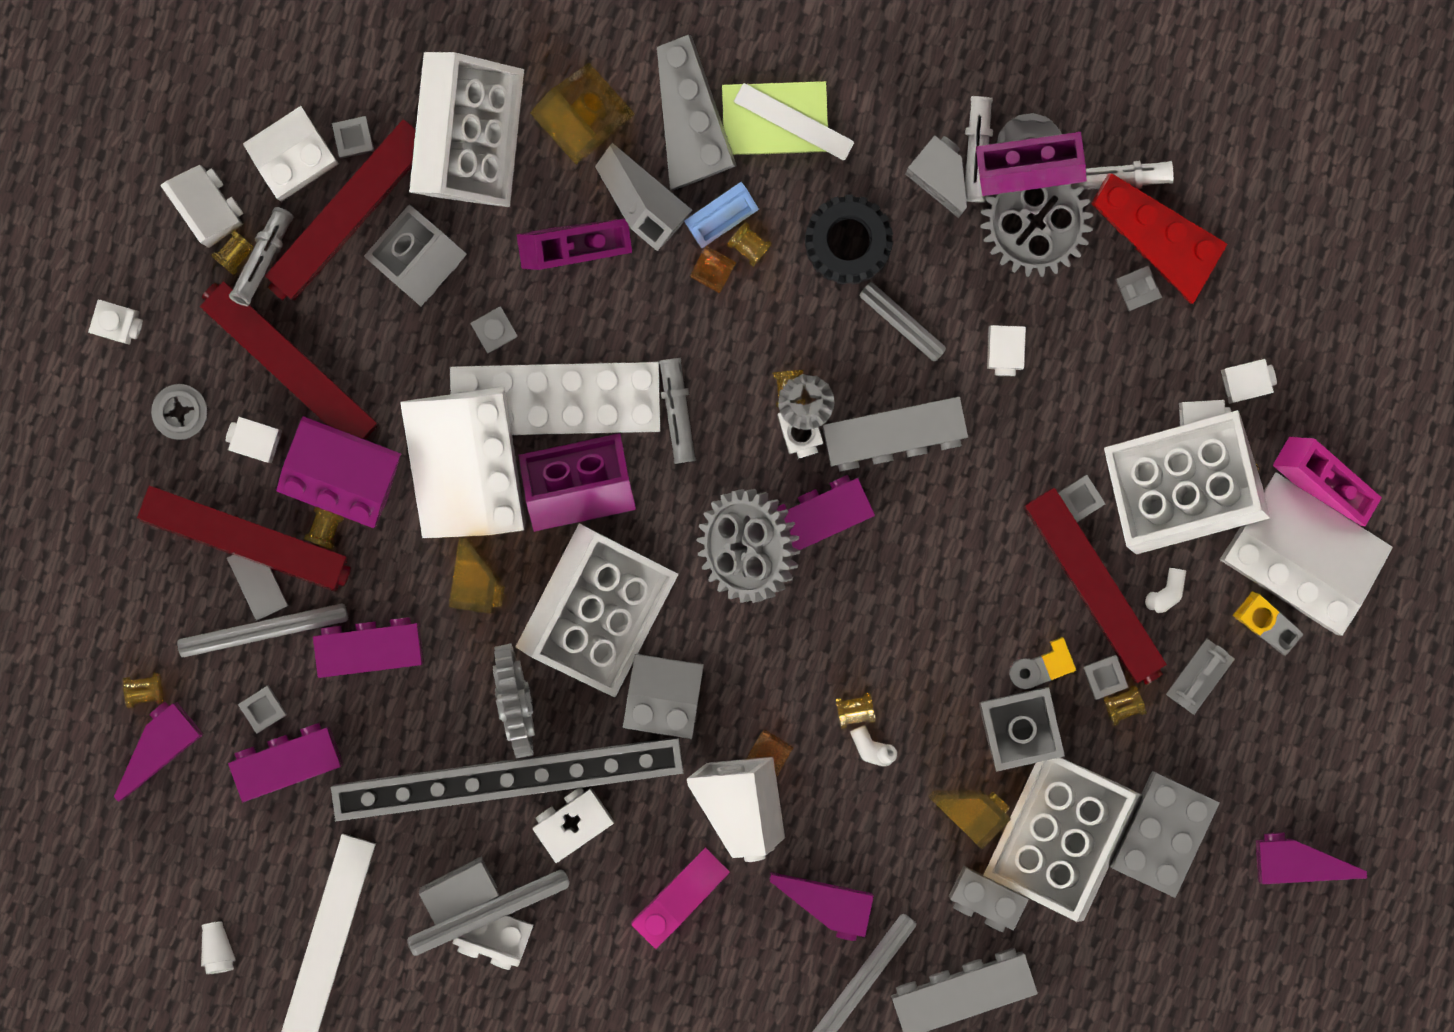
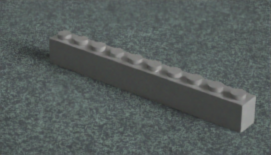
M679 737L340 783L331 786L336 822L683 774L684 770Z

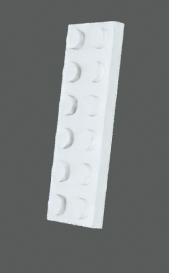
M659 362L450 367L451 394L505 387L512 435L660 432Z

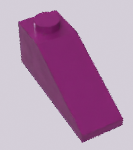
M625 218L517 234L521 269L542 270L632 253L629 225Z
M164 702L149 714L153 720L145 726L114 795L118 802L128 797L203 735L178 702L170 706Z
M1284 832L1264 833V840H1256L1258 882L1261 884L1367 878V871L1296 840L1285 838Z
M770 872L769 881L830 930L837 931L836 937L850 941H856L857 936L865 937L874 897L873 893Z

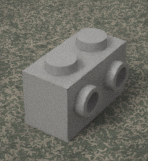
M963 866L948 896L950 900L955 902L954 909L970 917L976 912L986 917L984 922L986 925L1000 932H1003L1005 927L1014 931L1029 900L1027 897L966 866Z

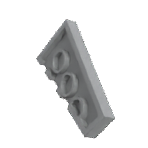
M686 35L658 46L657 56L670 190H675L737 165L692 36Z

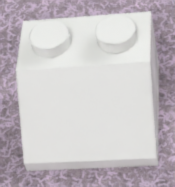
M302 106L243 143L258 171L275 197L281 202L339 165Z
M198 165L160 185L199 242L208 248L243 225L239 219V216L243 214L242 210L232 196L227 200L219 190L223 183L212 168L206 171L204 167Z

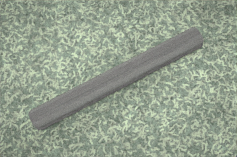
M341 603L187 637L177 641L178 651L181 657H188L342 623L348 620V613L345 604Z
M563 870L553 872L408 937V947L414 956L422 954L569 887V879Z
M901 914L813 1032H837L915 929L916 923L906 914Z

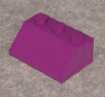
M303 416L282 467L276 491L368 527L375 528L387 503L401 453Z
M620 433L518 455L526 504L534 532L636 510Z

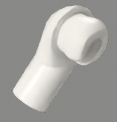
M1169 568L1166 587L1158 593L1150 592L1146 596L1145 604L1149 610L1163 613L1180 602L1186 570Z
M866 725L850 731L862 760L879 766H888L896 760V748L890 744L886 745L872 741Z

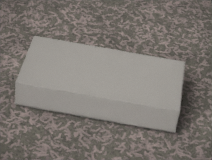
M236 555L227 557L256 621L288 606L271 568Z

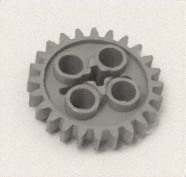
M1071 184L1041 188L1045 197L1044 201L1037 206L1031 205L1026 201V190L1002 193L996 197L986 196L985 200L992 205V208L981 210V214L990 217V221L981 224L980 227L991 230V234L983 239L984 242H995L996 246L991 250V255L1002 252L1004 255L1000 264L1004 265L1009 260L1013 261L1012 272L1014 273L1021 265L1025 266L1027 277L1030 276L1033 268H1038L1040 277H1044L1045 269L1048 266L1057 274L1060 261L1065 266L1070 267L1071 262L1068 256L1072 254L1080 258L1082 255L1076 247L1077 244H1089V241L1082 236V233L1093 231V227L1084 224V220L1093 217L1094 214L1083 211V207L1091 201L1090 199L1080 200L1078 197L1084 187L1080 186L1072 189L1070 187ZM1052 196H1057L1058 201L1043 218L1046 226L1044 228L1037 226L1022 245H1017L1016 240L1031 223L1028 215L1030 213L1037 215ZM1064 208L1070 212L1072 220L1067 227H1057L1052 222V213L1056 209ZM1010 213L1019 215L1022 220V228L1015 233L1006 231L1003 227L1004 216ZM1037 235L1046 237L1049 242V250L1041 255L1033 253L1029 246L1030 240Z
M756 489L732 491V493L721 495V500L713 501L711 503L713 510L704 512V516L709 522L699 524V528L705 532V536L697 538V542L705 546L704 550L698 552V556L707 558V562L702 566V570H712V574L708 579L709 582L719 580L717 591L728 590V598L734 599L739 597L740 603L763 601L775 597V592L785 590L783 582L793 579L788 570L798 568V564L791 558L793 555L800 554V550L792 547V542L797 541L799 536L790 535L789 531L794 527L795 522L786 523L784 520L788 510L777 511L779 500L768 501V493L757 494Z
M512 644L495 646L496 665L493 666V674L496 684L495 697L497 698L496 704L499 719L504 722L507 740L512 742L516 758L531 756L534 754L532 736H535L532 719L533 706L531 704L529 684L524 680L521 662L516 661Z

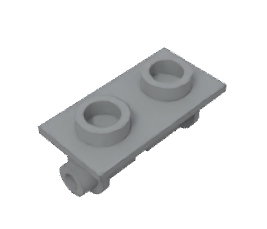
M1206 638L1166 695L1195 715L1235 659L1223 648Z

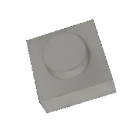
M366 116L332 123L340 159L374 151Z
M501 306L470 323L487 354L518 337Z
M1088 475L1083 476L1058 492L1076 522L1105 505Z
M1116 655L1083 666L1095 700L1128 688Z
M269 685L238 704L256 734L287 715Z

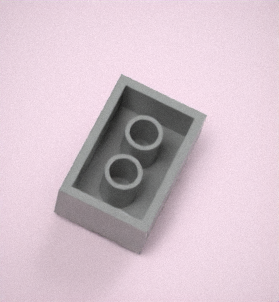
M1152 771L1142 791V798L1112 859L1110 867L1176 898L1219 806V802Z

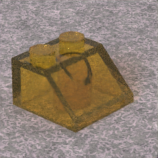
M590 63L553 87L530 112L575 164H578L593 153L635 115Z
M459 537L449 607L494 613L495 607H502L505 586L499 585V576L470 538Z
M982 790L932 791L928 795L981 849L1011 820L1006 814L1010 807L993 791L988 796Z

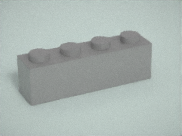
M960 396L822 426L830 466L838 465L839 472L860 468L858 462L860 460L872 458L873 465L894 461L893 454L906 451L907 458L927 454V446L940 444L941 450L961 447V439L968 438Z
M1010 948L996 953V960L983 964L982 959L963 964L962 972L950 975L949 970H945L929 976V983L917 986L916 981L896 987L897 993L891 995L903 1032H927L1037 995L1038 992L1023 951L1016 953L1015 948Z

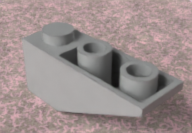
M613 143L595 166L631 230L656 251L674 235L692 211V209Z

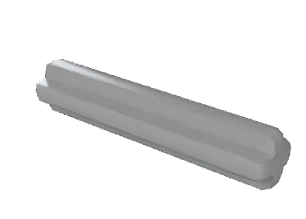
M870 282L861 291L860 297L932 361H937L946 350L945 346L874 283Z

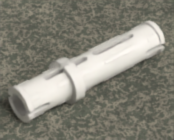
M971 96L969 127L965 130V135L968 136L965 177L966 202L985 203V196H982L979 168L977 170V182H974L979 117H981L979 146L989 145V137H993V129H990L993 98Z
M1133 161V165L1087 168V182L1074 183L1070 187L1075 189L1083 186V190L1100 189L1108 173L1114 174L1137 189H1141L1142 185L1172 184L1174 181L1172 161L1141 164L1140 161Z

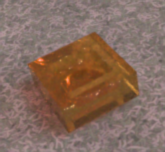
M706 246L690 277L720 293L737 262Z
M764 730L746 760L773 757L775 775L777 777L794 747Z

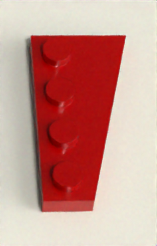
M1108 173L1091 204L1121 235H1124L1136 247L1135 249L1144 258H1147L1154 265L1159 273L1190 304H1194L1228 244L1114 174Z

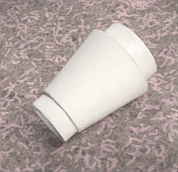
M223 922L203 924L201 966H205L206 974L233 970V961L236 959L223 928Z

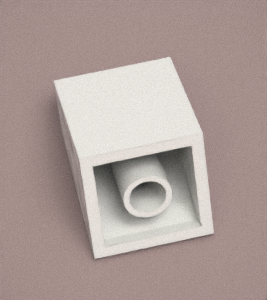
M773 757L710 762L703 765L687 778L688 787L732 858L744 857L745 862L763 860L769 852L774 851L775 847L785 839Z

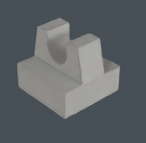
M1149 265L1115 279L1128 311L1162 298Z

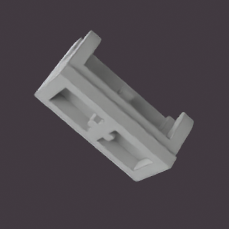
M482 856L419 889V895L435 925L498 897L499 893Z

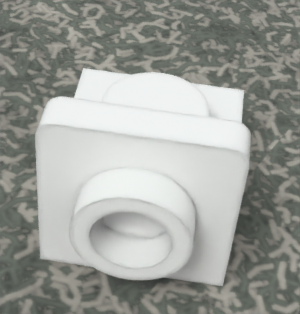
M98 299L88 333L130 345L132 338H138L143 320L138 318L139 311Z

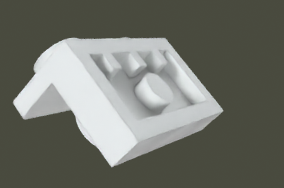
M507 915L455 938L453 944L459 946L458 952L477 958L480 953L491 957V964L510 970L511 965L519 966L533 924Z

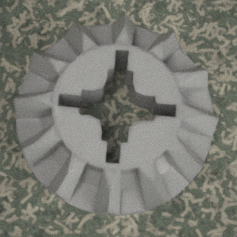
M801 374L799 377L789 379L783 389L780 390L778 406L782 417L788 424L798 429L809 430L823 425L830 418L834 409V395L829 384L825 383L817 375L808 376ZM803 389H806L810 398H816V402H812L810 405V414L806 415V410L802 404L795 403L797 400L802 399Z
M174 384L161 390L155 397L151 410L152 420L156 428L166 437L177 440L188 439L199 433L207 420V404L201 393L193 387L184 384ZM175 397L178 398V402L181 403L182 407H194V410L184 415L185 421L183 422L185 426H182L178 417L165 416V414L175 410Z

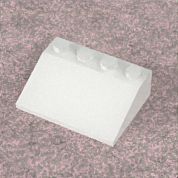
M424 52L409 192L431 197L510 207L524 69L455 52Z
M505 387L401 401L422 538L483 536L524 530L526 522Z
M1238 410L1104 448L1126 547L1135 554L1270 518L1263 486Z
M1275 472L1264 489L1270 518L1241 526L1223 553L1220 561L1334 634L1342 636L1362 606L1393 547Z
M579 523L516 648L554 669L616 697L634 662L635 654H638L678 574Z
M1061 757L1035 763L983 876L1076 922L1084 921L1142 795Z

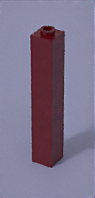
M404 119L265 275L271 281L268 288L282 301L287 296L293 301L297 299L412 168L416 130Z
M223 281L218 285L215 282L204 292L201 297L204 302L199 307L324 423L364 440L380 425L252 305L242 306L230 299L229 294L233 291V288L228 283Z
M150 485L137 516L140 522L250 560L337 592L339 585H346L351 572V567L346 565L348 561L346 556Z
M1055 487L1024 505L1025 511L1135 683L1143 680L1144 684L1147 685L1163 675L1160 669L1167 665Z

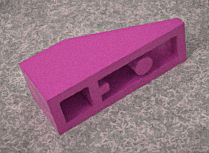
M1289 437L1273 464L1294 485L1360 526L1367 525L1382 499L1380 495L1314 438Z
M705 847L632 920L631 925L657 949L730 871Z

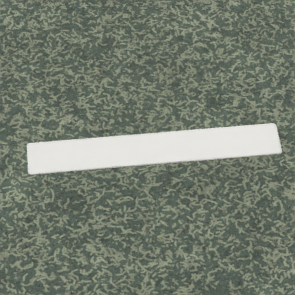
M745 83L741 86L734 100L736 104L842 160L846 159L854 144V141Z

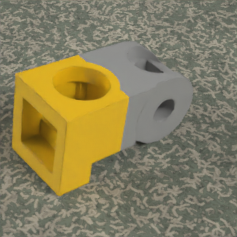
M1253 591L1232 615L1284 656L1290 652L1303 636V633L1260 594Z
M1061 637L1050 641L1053 650L1033 659L1019 658L1014 661L1009 670V676L1013 684L1022 689H1029L1076 671L1064 638Z

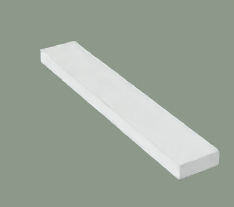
M347 834L341 835L281 1032H319L376 843Z

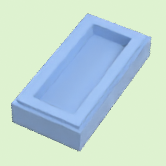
M740 182L684 220L700 247L704 248L758 211L759 208L747 188Z

